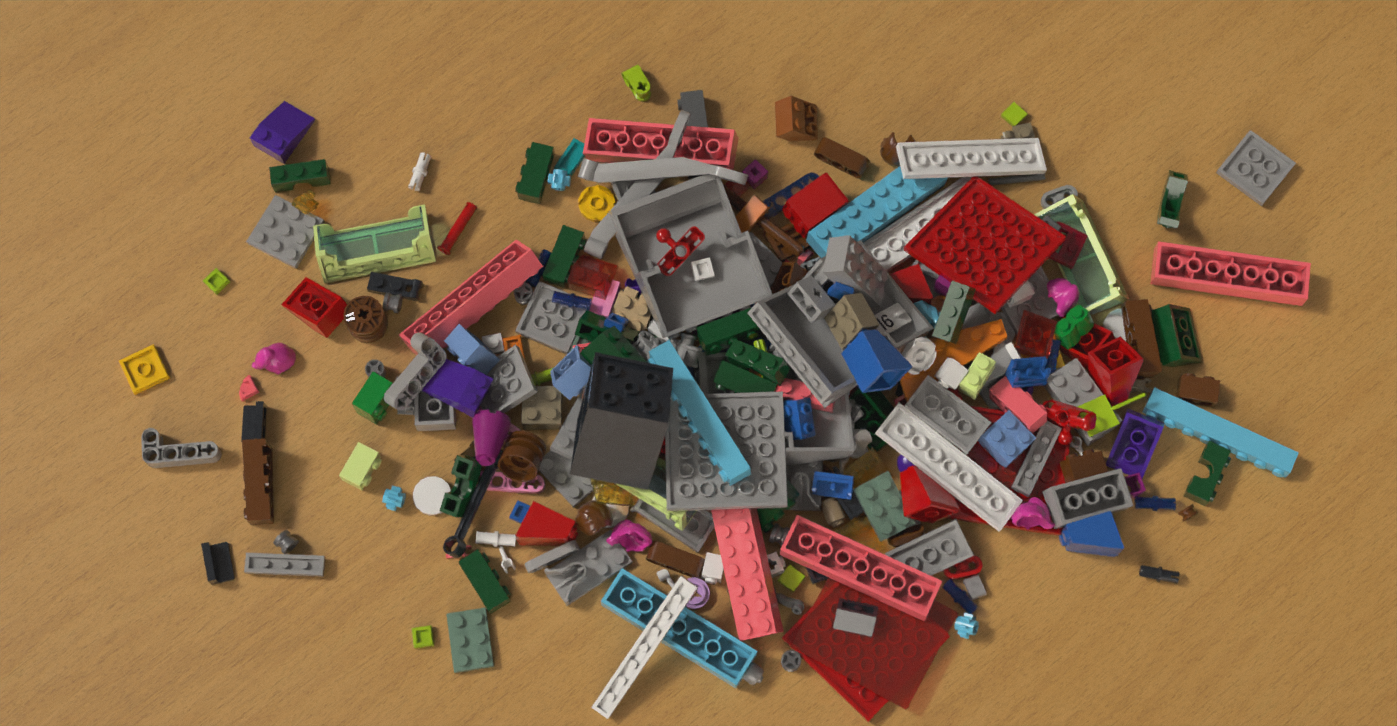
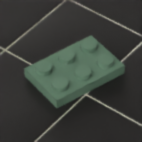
M889 471L853 489L880 542L915 524L914 519L904 517L902 496Z
M486 607L447 613L454 673L494 667Z

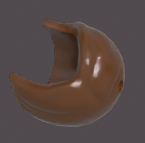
M894 132L881 142L880 155L888 165L900 166L896 149L898 143ZM910 134L905 142H915Z
M597 500L588 501L579 508L575 517L576 525L585 535H595L602 527L612 526V511L603 502Z

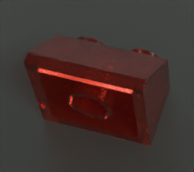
M582 255L574 263L568 277L569 288L605 300L618 265Z
M1023 310L1014 348L1020 354L1031 358L1046 357L1048 359L1057 321Z

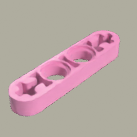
M495 472L487 490L539 494L545 489V482L541 476L537 475L534 480L528 482L535 483V480H538L541 486H538L537 489H534L533 485H527L528 489H525L526 482H522L519 488H514L511 485V479L501 472ZM495 477H501L503 483L500 486H494L492 480Z

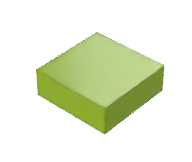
M1015 102L1001 114V117L1012 127L1018 125L1027 116V113Z
M217 268L203 280L204 284L216 295L230 283L229 279Z
M789 564L779 577L778 582L794 592L805 578V575Z
M432 625L412 628L415 649L434 646Z

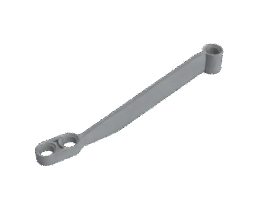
M684 110L680 111L668 145L656 159L674 157L691 113ZM664 178L637 180L612 209L649 196ZM609 213L594 228L584 248L585 253L599 259L604 257L610 239L617 233Z
M685 157L604 164L583 159L578 177L597 183L712 175L745 185L748 175Z

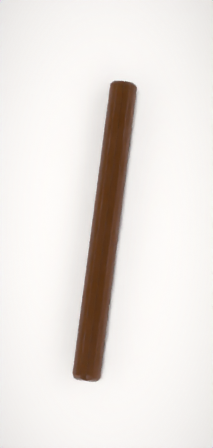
M723 184L730 204L741 211L747 202ZM764 215L756 223L796 256H800L804 252V247Z

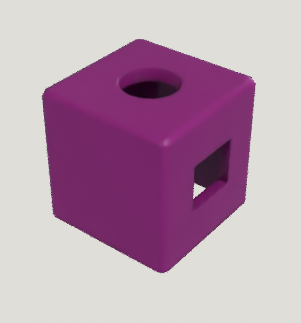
M756 159L742 170V173L748 175L746 182L754 190L768 178V171Z
M1140 473L1124 477L1127 486L1131 488V492H1129L1131 498L1137 497L1146 491Z

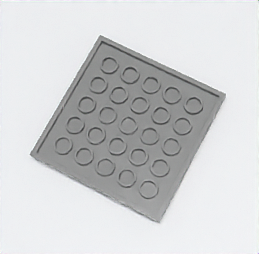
M783 392L704 394L751 468V475L732 486L727 481L724 482L721 479L719 467L711 463L708 457L710 453L707 448L703 449L698 441L700 437L689 428L688 423L690 421L679 412L678 402L671 399L669 424L665 433L667 511L787 507Z

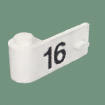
M898 302L874 315L880 324L877 330L881 334L886 331L890 334L912 321Z

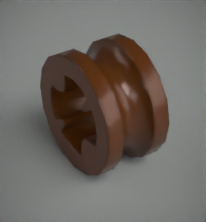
M1193 504L1178 513L1179 516L1183 517V522L1198 514V511L1193 509Z

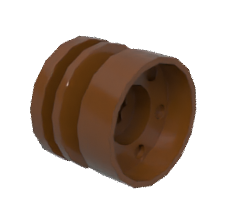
M359 296L352 299L345 307V324L354 339L361 343H373L384 336L388 328V320L378 300L371 296ZM366 314L367 318L363 319L362 315Z
M525 430L510 433L498 460L500 472L507 478L517 482L534 480L546 452L544 441L538 435Z

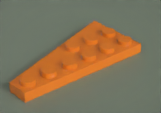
M1002 319L962 329L957 344L937 337L930 338L929 340L935 344V351H937L934 363L926 371H920V374L915 375L907 372L899 380L906 402L909 401L928 375L937 382L939 381L934 375L947 357L955 359L962 366H965L969 362L974 361L979 352L983 354L1006 340L1007 333Z

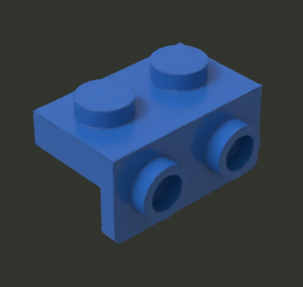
M810 398L783 400L784 433L792 432L793 440L814 437L815 428Z

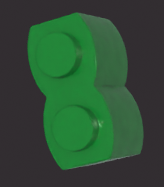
M1076 305L1068 312L1066 318L1061 319L1054 326L1053 333L1058 343L1069 350L1079 342L1081 336L1086 335L1093 328L1094 322L1087 309L1081 305Z

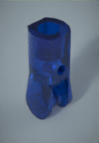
M1055 339L1048 340L1046 351L1047 364L1045 370L1046 368H1051L1050 375L1056 371L1061 341Z

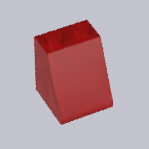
M826 172L789 198L784 204L782 211L785 217L794 225L795 230L803 238H806L809 231L847 205L849 200Z
M919 264L889 274L912 303L923 300L931 305L933 296Z
M1120 336L1089 351L1088 367L1089 376L1103 395L1105 394L1112 407L1127 400L1142 366L1143 358Z
M909 466L906 470L900 472L904 517L933 524L960 512L953 495L917 466Z
M533 501L515 537L518 544L524 546H561L576 540L579 532H577L576 521Z

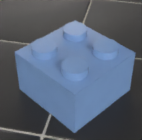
M460 324L444 340L449 346L447 350L455 357L457 356V360L461 364L476 369L485 375L500 360L478 337Z
M578 345L550 371L553 386L569 400L581 393L582 387L587 384L591 365L580 354L583 349Z
M1008 410L981 435L978 442L1005 469L1034 442L1036 437Z

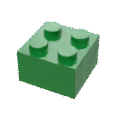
M372 372L352 402L357 414L376 425L379 421H382L389 407V404L384 401V394L393 383Z

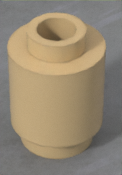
M829 498L823 501L821 509L828 526L833 525L836 528L843 525L846 516L837 499Z

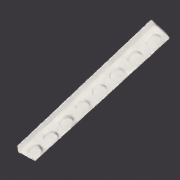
M680 576L591 708L605 718H610L698 587Z

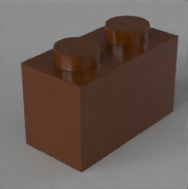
M1185 373L1178 379L1176 397L1193 405L1214 408L1218 403L1220 380H1215L1211 376L1201 378L1191 373Z
M1094 449L1083 451L1081 456H1078L1077 453L1065 456L1066 460L1059 462L1065 483L1108 472L1102 450L1094 452Z

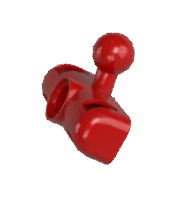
M693 226L677 242L671 238V232L668 229L662 228L657 231V240L660 243H667L671 247L657 263L661 274L664 276L672 275L704 241L705 235L701 230ZM691 231V234L686 238L685 235ZM699 239L701 242L695 246V242ZM677 247H682L685 250L683 257L676 254ZM663 259H665V261H664V262L662 263V265L660 266L659 263H660ZM672 267L675 268L671 274L668 273Z
M1052 399L1042 404L1047 410V418H1050L1051 421L1056 422L1060 426H1064L1063 431L1059 433L1057 438L1061 445H1069L1072 442L1071 427L1090 431L1096 426L1097 417L1092 411ZM1049 402L1055 403L1049 408ZM1080 413H1088L1084 418L1080 417Z

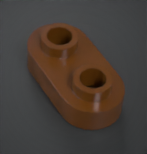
M923 524L908 527L887 538L888 544L899 547L926 534Z

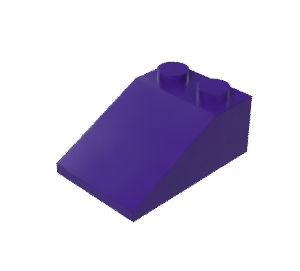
M284 101L260 122L250 136V140L254 147L285 164L314 123L315 118Z
M446 359L423 387L422 391L474 417V414L478 411L492 386L493 378L476 369Z
M1127 409L1108 456L1106 466L1115 470L1121 468L1122 472L1128 475L1140 473L1141 478H1143L1163 431L1164 423Z

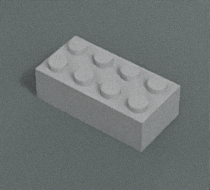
M850 235L829 238L823 273L833 283L839 282L853 287V294L862 293L870 308L881 307L882 299L884 298L885 282L887 281V272Z
M1077 358L1051 374L1047 379V385H1043L1053 400L1076 407L1103 395ZM1113 410L1119 423H1121L1122 419L1119 417L1117 412ZM1120 424L1092 437H1089L1083 429L1075 428L1085 444L1090 446Z
M1121 468L1053 486L1043 491L1052 523L1055 524L1054 529L1108 511L1116 513L1133 506Z

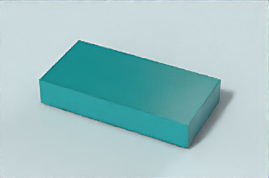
M573 138L554 166V169L567 171V176L571 178L585 157L583 154L584 143Z

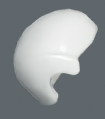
M854 429L853 439L856 440V450L850 457L857 459L862 458L865 453L869 452L867 445L872 442V437L866 429Z

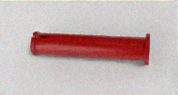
M471 202L466 203L442 244L437 246L439 251L446 255L451 254L452 247L477 210L476 205Z

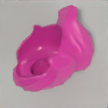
M1056 278L1047 282L1048 297L1054 299L1057 303L1056 312L1060 317H1063L1077 304L1080 295L1079 288L1063 278Z
M274 343L258 351L252 367L260 370L265 368L278 375L294 365L296 354L286 344Z
M1032 497L1028 503L1019 505L1011 517L1014 525L1023 526L1027 530L1037 525L1045 529H1051L1055 526L1050 520L1046 504L1036 497Z
M624 520L614 527L612 534L606 539V542L612 546L620 543L621 546L626 548L627 552H642L652 544V536L642 525L633 523L631 520Z

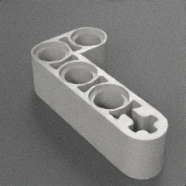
M421 332L415 333L410 341L412 348L418 353L417 356L384 394V401L397 410H404L443 365L447 357L446 352L434 339Z
M148 428L142 433V458L152 468L215 463L222 456L220 448L211 441L164 445L163 437L156 429ZM152 435H156L155 441L149 442V438ZM196 450V454L189 458L188 453ZM176 452L175 458L168 459L170 453ZM152 454H157L155 460L149 461V457Z

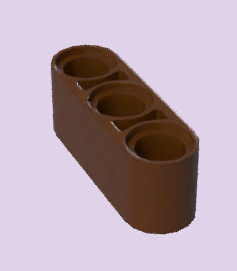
M826 137L821 139L814 152V156L817 159L858 179L862 178L870 163V160L864 155Z
M655 540L652 541L646 556V560L653 564L698 579L705 559Z

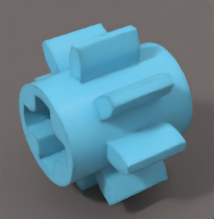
M554 169L553 174H548L547 183L551 184V189L565 191V186H570L571 178L567 176V171Z
M392 485L391 490H385L382 502L386 503L385 507L387 509L396 511L397 507H403L406 494L402 493L403 490L400 487Z
M965 612L964 616L957 617L954 628L958 631L957 634L960 637L969 639L970 635H976L979 622L976 621V617L973 614Z

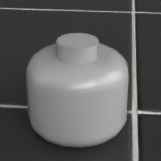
M752 662L745 672L743 679L750 685H755L763 680L764 677L762 675L764 671L760 666Z

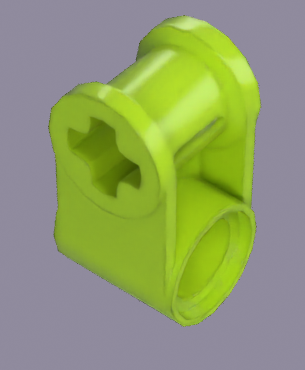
M638 64L621 73L624 82L638 101L645 102L650 99V83Z

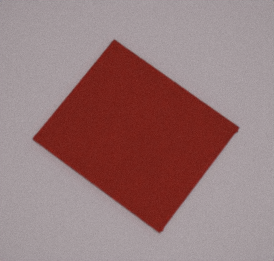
M828 578L795 639L791 642V647L907 710L952 624L958 617V612L934 600L925 621H922ZM839 598L878 606L873 635L871 637L833 628Z

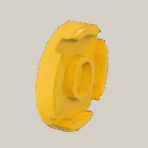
M601 185L587 187L581 192L578 199L581 215L592 222H601L615 206L613 193L607 187Z

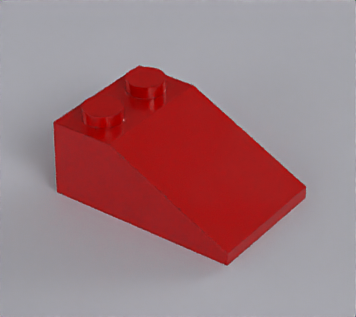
M305 277L281 305L315 332L328 338L344 320V310L347 303L341 296Z
M1067 314L1061 317L1059 321L1063 318H1066ZM1094 323L1093 328L1086 335L1081 336L1079 342L1073 348L1067 350L1059 343L1058 345L1062 353L1072 360L1077 358L1080 364L1089 370L1088 352L1114 340L1115 337L1112 331Z

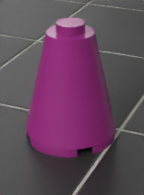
M481 410L476 412L473 417L476 461L483 466L495 463L511 429V419L500 411H496L495 414L489 413L490 410Z

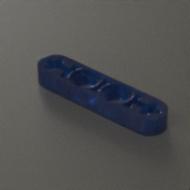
M808 173L765 199L763 202L771 208L768 214L765 213L764 216L770 219L782 212L784 205H778L775 201L778 197H783L787 201L793 196L791 192L793 188L798 187L802 190L809 183V179L813 181L820 176L816 173Z

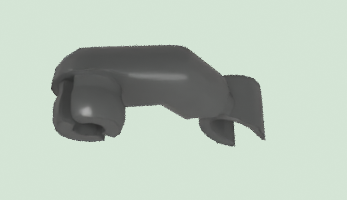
M774 587L778 603L791 608L795 614L802 613L804 609V602L802 600L787 597L780 592L778 594Z

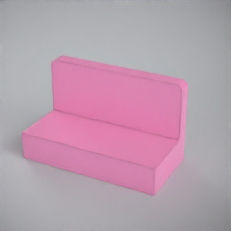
M613 280L612 284L599 281L589 311L607 318L611 314L620 292V282Z

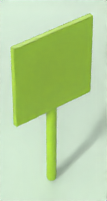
M1142 393L1111 407L1105 394L1077 406L1096 414V426L1094 429L1086 431L1088 436L1092 437L1120 424L1113 410L1145 397L1146 393ZM1082 412L1080 417L1084 418L1088 413Z

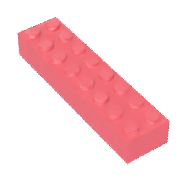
M589 118L583 154L588 160L595 162L616 163L653 160L667 147L674 125ZM687 126L673 158L685 157L734 170L739 137L733 129Z
M516 239L401 332L399 336L416 356L418 353L412 348L410 341L412 336L418 332L434 339L441 348H446L448 345L444 340L458 324L467 329L472 324L477 323L480 317L493 310L496 304L506 299L513 290L521 287L524 281L536 275L543 265L532 249Z
M1158 241L1154 248L1150 284L1303 306L1308 299L1311 263Z
M757 508L711 510L739 640H750L784 632Z
M796 515L780 549L781 556L922 621H925L942 584V581L799 515Z

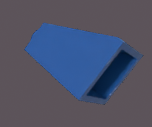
M864 329L860 331L857 337L841 353L862 393L892 389L912 368L907 359L877 329Z
M1111 511L1068 523L1062 529L1061 535H1059L1060 543L1062 546H1065L1066 551L1115 557L1124 549Z

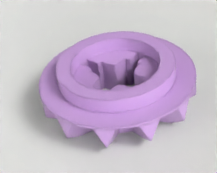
M688 578L687 580L698 586L697 594L701 597L695 596L691 601L689 600L685 607L691 609L703 607L710 595L708 585L701 579Z

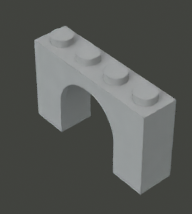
M980 303L969 307L962 329L991 322L988 309L983 308ZM1006 340L992 348L993 354L990 358L996 361V365L982 389L999 382L1006 376L1005 372L1012 359L1005 346L1007 345Z

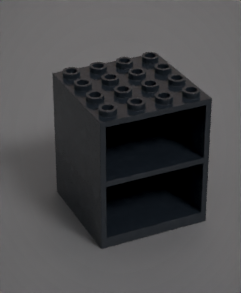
M595 352L577 418L570 475L646 490L649 489L669 424L673 368Z

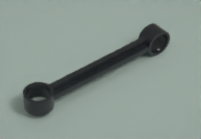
M500 450L495 463L485 467L455 534L448 537L443 544L444 552L453 558L461 557L466 550L464 538L496 469H499L498 460L503 450ZM458 542L456 549L451 552L453 545Z

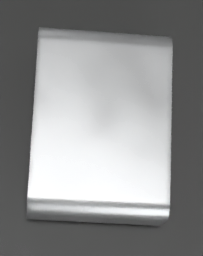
M978 574L963 580L972 601L987 595Z

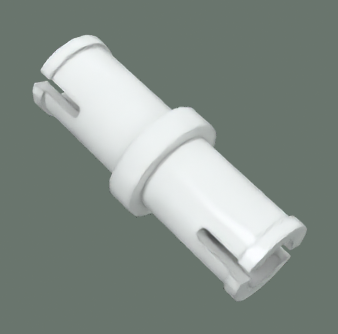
M420 153L416 167H413V176L408 185L411 190H413L415 183L414 191L420 190L423 178L428 173L426 170L431 160L429 154L423 160L425 153Z
M477 531L476 544H491L493 547L498 545L515 547L516 534H502L499 531L494 533Z

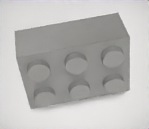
M421 390L414 398L415 427L417 431L455 430L456 408Z

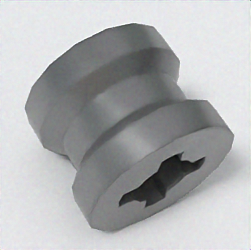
M524 282L521 287L514 290V297L519 304L526 305L529 303L533 291L532 287Z
M386 292L383 300L384 311L393 310L394 313H399L402 306V295H392L390 292Z
M373 359L366 364L365 372L368 378L372 372L378 373L382 377L386 376V370L381 361Z
M775 523L769 542H777L782 546L790 528H782L779 524Z
M284 530L276 537L273 543L276 547L281 548L283 554H288L297 546L299 541L296 538H292L288 530Z
M788 650L783 654L781 665L785 671L794 672L800 667L801 656L797 651Z

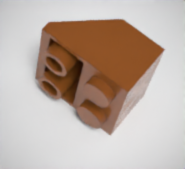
M789 96L775 102L776 137L787 141L818 140L817 107L815 104L794 96Z

